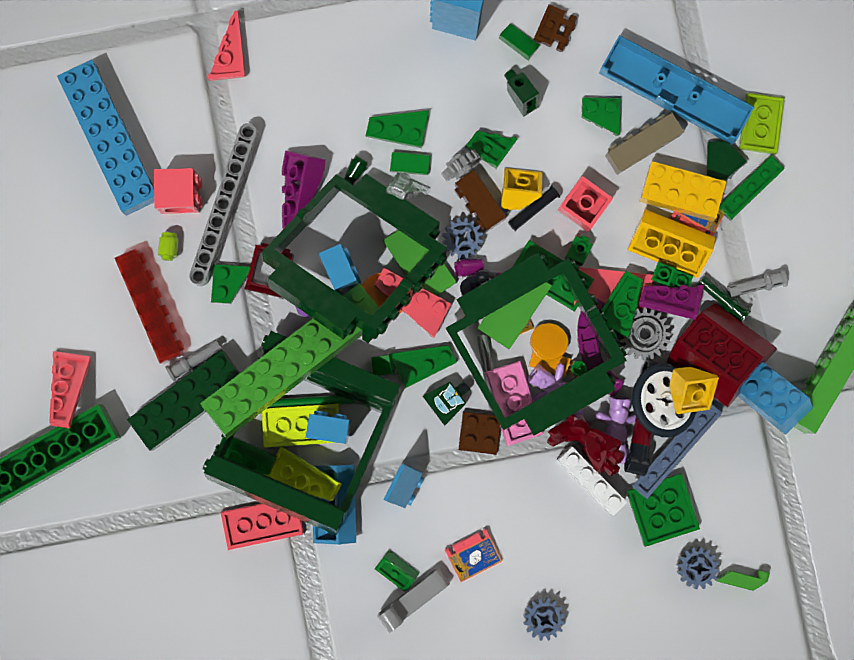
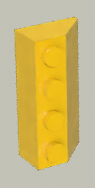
M644 209L632 236L628 251L699 278L714 250L716 237Z

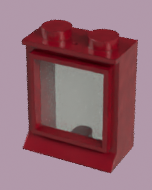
M255 244L244 289L249 292L253 291L284 300L282 296L270 289L268 285V277L275 269L263 262L262 251L269 244ZM285 248L281 254L293 261L294 254L290 253V249Z

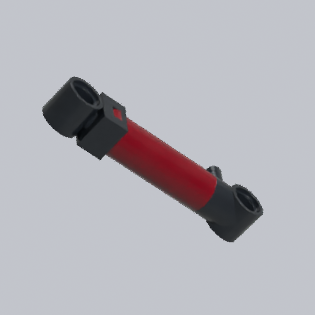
M646 360L642 368V373L649 367L661 363ZM651 383L647 386L649 393H654V386ZM648 402L646 410L649 413L653 411V406ZM637 417L635 418L629 454L624 463V471L645 476L650 464L648 456L652 433L639 423Z

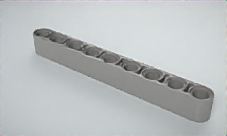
M251 123L243 124L238 131L189 274L191 282L197 286L202 287L209 282L258 139V132ZM253 130L254 132L251 137H245V131ZM240 148H247V153L239 155L238 151ZM235 165L241 166V170L238 173H233L232 168ZM234 183V190L226 191L227 184ZM222 201L229 202V206L226 209H220ZM218 218L222 219V225L214 227V221ZM212 236L216 237V243L211 246L208 245V239ZM209 254V262L203 264L201 262L202 256ZM203 272V280L196 282V274Z

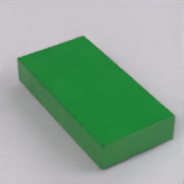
M392 152L390 172L428 175L430 156Z

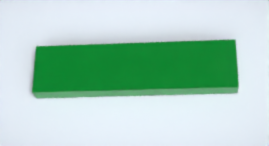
M771 155L720 204L719 210L731 221L785 168Z

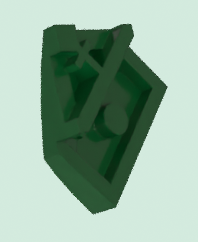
M728 142L707 143L708 177L719 180L731 179L747 163Z

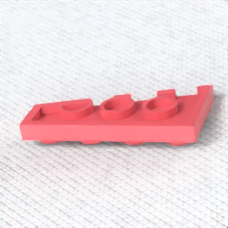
M383 268L374 286L388 298L404 278ZM422 288L419 293L414 294L409 305L404 306L402 311L434 338L451 303Z
M53 351L52 396L50 399L49 416L51 426L71 427L92 361L90 356Z

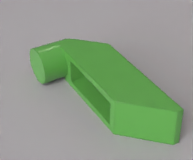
M729 570L717 577L718 579L715 581L754 591L768 582L770 573L758 570L757 577Z

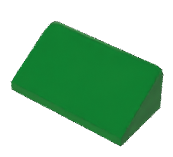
M511 23L499 35L501 41L528 61L540 47L539 44Z
M390 550L387 551L375 567L376 571L404 592L407 591L419 575L418 571Z

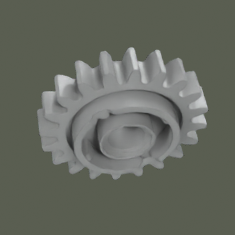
M644 307L642 313H640V310L637 308L630 338L628 339L623 336L618 341L619 343H625L624 349L629 348L628 356L635 353L634 359H638L640 355L642 360H646L647 355L650 359H654L653 353L660 356L659 349L666 350L663 344L670 343L666 339V336L671 335V333L666 332L670 325H664L667 318L659 319L661 312L654 315V310L651 309L647 313V308ZM643 328L649 332V336L645 340L640 337V331Z

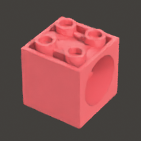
M193 168L154 169V208L161 214L200 213V208L203 207L202 196H199V189H202V178L199 177V174Z

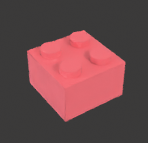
M581 176L558 208V211L589 232L613 198Z

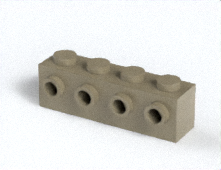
M673 113L669 115L662 114L655 119L657 122L653 125L646 124L639 129L640 133L636 135L632 133L624 138L625 142L618 145V143H615L608 148L609 152H607L605 157L617 175L684 133Z

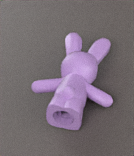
M562 363L557 365L555 376L545 370L540 364L531 372L528 382L544 390L534 397V401L567 383L561 382L565 368ZM582 409L574 413V415H584Z
M609 396V416L602 412H597L596 417L609 424L606 434L621 441L619 450L623 453L624 459L620 464H624L628 455L625 445L628 433L625 426L634 423L636 415L628 416L631 399Z

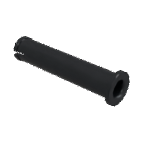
M552 185L549 186L550 189L539 199L508 221L509 226L515 232L554 199L560 198L559 193Z

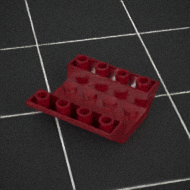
M713 304L703 310L676 341L666 362L676 368L693 367L717 375L719 380L714 398L728 408L740 394L739 389L762 362L766 363L777 350V347L720 306Z

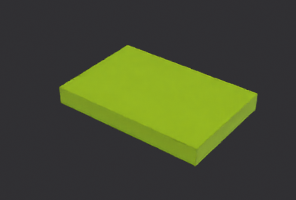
M746 93L745 102L754 106V109L741 131L739 150L776 155L778 153L784 98Z

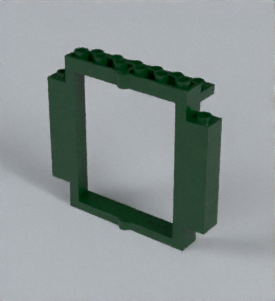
M335 174L262 251L263 262L275 269L268 277L269 288L343 340L347 335H352L356 327L362 330V340L369 343L372 339H376L379 334L382 335L386 331L388 324L399 316L402 308L409 305L414 294L421 291L426 280H430L434 276L438 266H442L446 262L447 247L436 241L440 234V222L368 174H365L355 186ZM339 191L429 250L372 316L281 254Z
M539 253L456 299L465 317L446 327L447 332L502 429L505 430L524 419L533 436L616 390L614 387L616 381L611 373L607 374L606 372L627 361L625 358L627 353L623 346H618L615 341L617 335L612 328L609 329L605 322L608 320L603 311L599 312L595 296L593 294L589 295L586 289L589 287L584 277L580 278L576 272L579 268L575 261H570L567 258L548 269L546 267L549 265L544 255L540 256ZM561 274L608 360L505 418L460 339L458 332Z

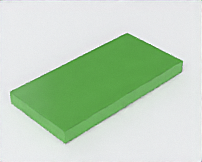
M399 230L383 240L406 277L429 252L428 249ZM445 264L438 266L430 280H426L423 289L438 296L457 282Z
M546 282L487 315L477 329L507 349H510L552 285Z

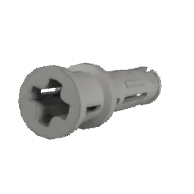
M780 270L779 273L764 274L762 278L729 285L727 290L730 297H735L763 289L770 291L772 288L782 285L786 287L788 286V280L785 271Z
M215 340L186 358L181 357L178 362L171 366L167 365L165 368L171 379L175 381L178 376L185 372H191V368L221 350L223 351L218 341Z

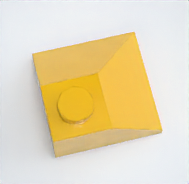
M511 168L504 169L501 208L521 210L542 196V172Z
M693 367L673 369L669 386L676 414L710 410L719 377Z

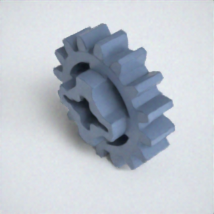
M457 218L456 224L450 221L451 227H445L447 233H442V237L446 238V240L442 241V244L448 245L447 251H452L451 257L457 254L458 259L461 258V255L468 259V254L474 257V250L480 251L481 248L478 244H483V240L479 239V237H482L483 233H478L480 226H473L475 221L467 223V218L464 219V222ZM461 226L465 227V229H463V230H457V229H455V228L461 227ZM471 231H473L475 235V242L471 239ZM467 232V234H466V240H467V242H466V241H463L462 243L459 244V237H458V236H461V237H462V236L465 235V233ZM450 236L455 240L454 246L450 243ZM463 247L470 248L466 251H459Z
M700 546L697 551L694 547H691L690 553L684 550L685 556L678 557L682 562L676 563V566L681 568V570L677 571V574L683 575L680 580L682 582L687 580L686 586L690 587L693 584L694 589H698L699 585L702 589H705L706 583L712 586L711 579L717 580L718 578L714 574L720 572V570L715 568V566L719 565V562L713 561L716 556L714 554L709 555L710 550L708 549L703 552V548ZM694 556V559H693V560H691L690 562H687L691 557ZM704 557L707 558L710 566L706 565V563L704 562ZM700 565L705 569H699L698 571H696L691 567ZM686 570L691 572L692 579L689 578V576L686 573ZM708 573V576L702 580V577Z
M540 597L538 598V603L532 600L533 606H526L529 612L523 613V616L527 618V620L523 621V624L529 625L526 629L527 632L533 631V638L539 635L540 641L543 640L544 636H546L548 641L550 640V635L557 637L556 631L562 632L563 630L560 625H565L566 623L561 620V618L565 617L564 613H560L562 607H555L557 602L553 600L550 603L548 597H546L545 602ZM541 606H546L543 610H537ZM554 611L557 615V622L552 618ZM538 615L543 617L547 615L550 623L548 621L542 622ZM532 616L536 618V623L534 627L531 622ZM545 628H551L549 631L542 632Z

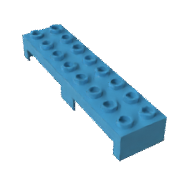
M621 35L618 36L599 72L602 76L731 145L738 139L754 109V106Z
M91 59L57 75L121 212L127 216L154 203V187L130 139L131 136L126 125L120 118L99 74L100 71Z

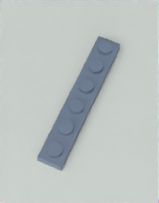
M712 404L710 410L698 411L692 424L686 431L677 435L649 466L647 474L640 476L632 487L645 499H648L721 416L722 412Z

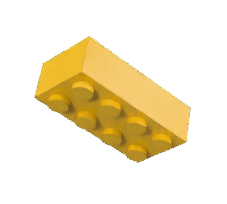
M652 161L648 168L639 202L713 222L717 218L726 181Z

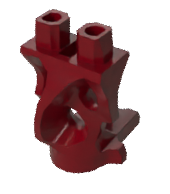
M581 414L570 415L566 421L548 431L550 437L547 443L552 447L564 441H579L585 446L581 448V451L588 458L593 469L598 473L605 471L611 477L619 472L620 467L617 464L621 463L624 459L623 453L619 450L621 441L602 431L592 429L588 421Z

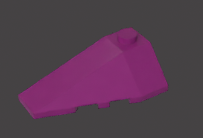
M285 150L282 165V176H285V186H282V193H285V203L282 205L283 229L294 219L298 211L313 199L323 177L326 159Z

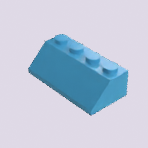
M354 465L314 466L342 484L333 501L319 498L340 507L354 476ZM355 495L338 534L334 535L313 526V543L335 545L356 543Z

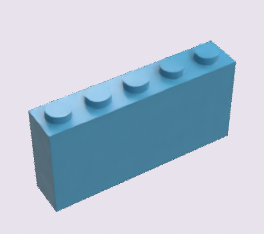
M431 0L430 22H432V29L476 41L484 0Z

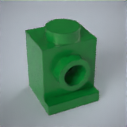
M580 235V237L575 236L565 259L574 260L577 265L582 266L592 248L591 239L584 235ZM577 246H583L584 250L579 252Z

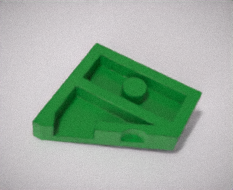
M582 98L581 118L595 123L596 126L612 132L615 136H619L620 98Z
M476 131L465 148L469 151L475 149L480 156L479 158L497 169L516 143L517 138L500 137L499 134H487L486 132Z
M214 264L211 303L231 304L236 297V293L242 287L250 267Z

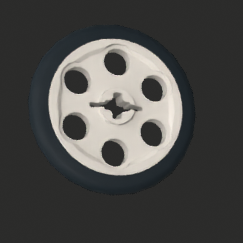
M667 364L654 365L643 371L638 377L632 393V406L639 423L647 431L660 437L680 435L692 424L696 412L683 413L681 418L676 416L670 386L666 387L663 384V378L666 376L671 381L673 369L677 368ZM649 383H651L654 386L653 394L649 393L647 390V386ZM665 398V400L672 402L665 404L664 401L656 399ZM648 402L651 403L653 406V411L651 413L647 412L646 410V404ZM662 414L667 418L665 425H662L660 422Z

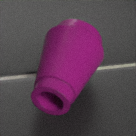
M459 259L454 262L457 277L461 276L463 278L484 269L482 259Z

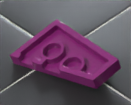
M680 285L679 288L644 286L639 306L696 320L704 285H697V287Z

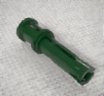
M706 275L697 284L704 285V290L725 307V311L730 312L740 322L751 312L750 309L742 306L737 298H732Z

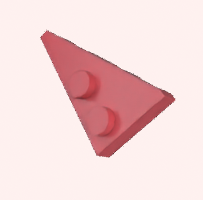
M234 11L229 20L228 29L222 38L219 52L215 56L211 73L208 75L209 81L245 77L238 11Z

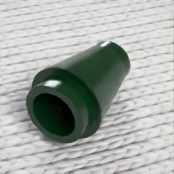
M355 155L354 159L351 158L343 179L353 185L367 170L368 162Z

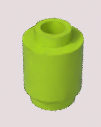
M162 232L161 237H159L158 256H161V260L173 261V258L177 257L179 239L176 233Z

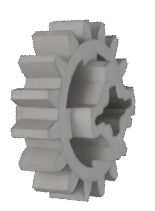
M475 149L468 153L463 151L446 163L448 168L441 175L446 181L454 177L456 179L462 178L475 167L473 163L480 156Z

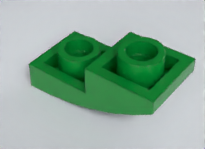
M658 262L651 280L669 288H679L680 285L690 287L693 276Z

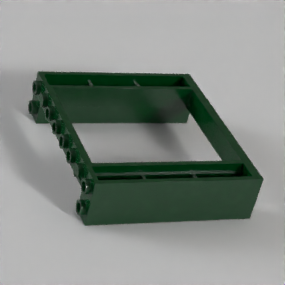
M270 331L269 336L265 335L261 344L264 351L262 356L288 337ZM333 357L304 381L381 413L340 507L224 458L235 433L228 439L223 434L221 435L223 438L221 444L216 445L213 455L210 459H206L202 469L205 470L204 475L209 481L337 535L398 398L401 385Z

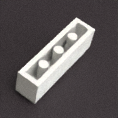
M569 446L556 459L610 515L614 516L627 503L572 446Z

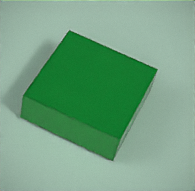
M391 354L371 357L373 374L379 376L394 373Z

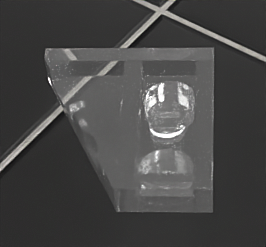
M397 172L388 185L386 192L404 200L410 197H418L420 192L427 195L431 187L412 179L406 173Z

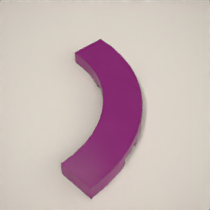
M596 298L598 304H600L597 307L600 312L605 303ZM580 311L577 326V342L581 359L585 363L587 371L604 361L598 347L597 338ZM610 370L606 373H611L616 381L614 385L616 390L608 395L616 396L624 382Z

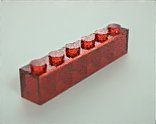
M133 249L115 257V261L159 364H165L183 356L184 345L181 339L177 340L175 335L177 332L176 326L168 319V315H170L169 310L165 304L162 305L160 300L162 294L159 288L153 284L155 278L150 269L147 270L145 265L147 259L144 253Z

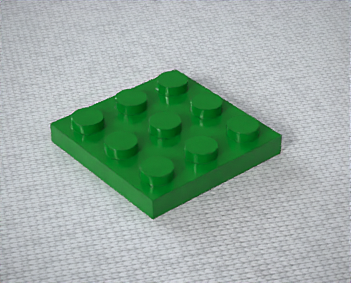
M681 473L665 478L648 499H645L634 488L626 491L644 547L700 529Z

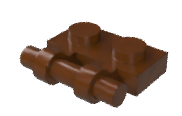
M548 4L533 40L548 47H551L553 41L558 43L556 50L563 52L565 46L569 44L571 32L575 30L577 17L570 15L569 20L563 18L566 11ZM560 26L565 28L562 36L557 34Z

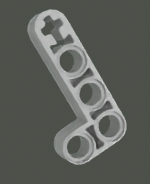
M437 568L381 610L377 617L390 633L403 623V620L443 591L450 583L440 569Z

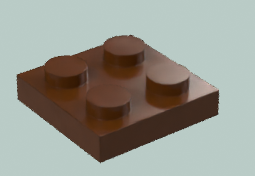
M463 412L458 450L497 455L500 423L496 416Z

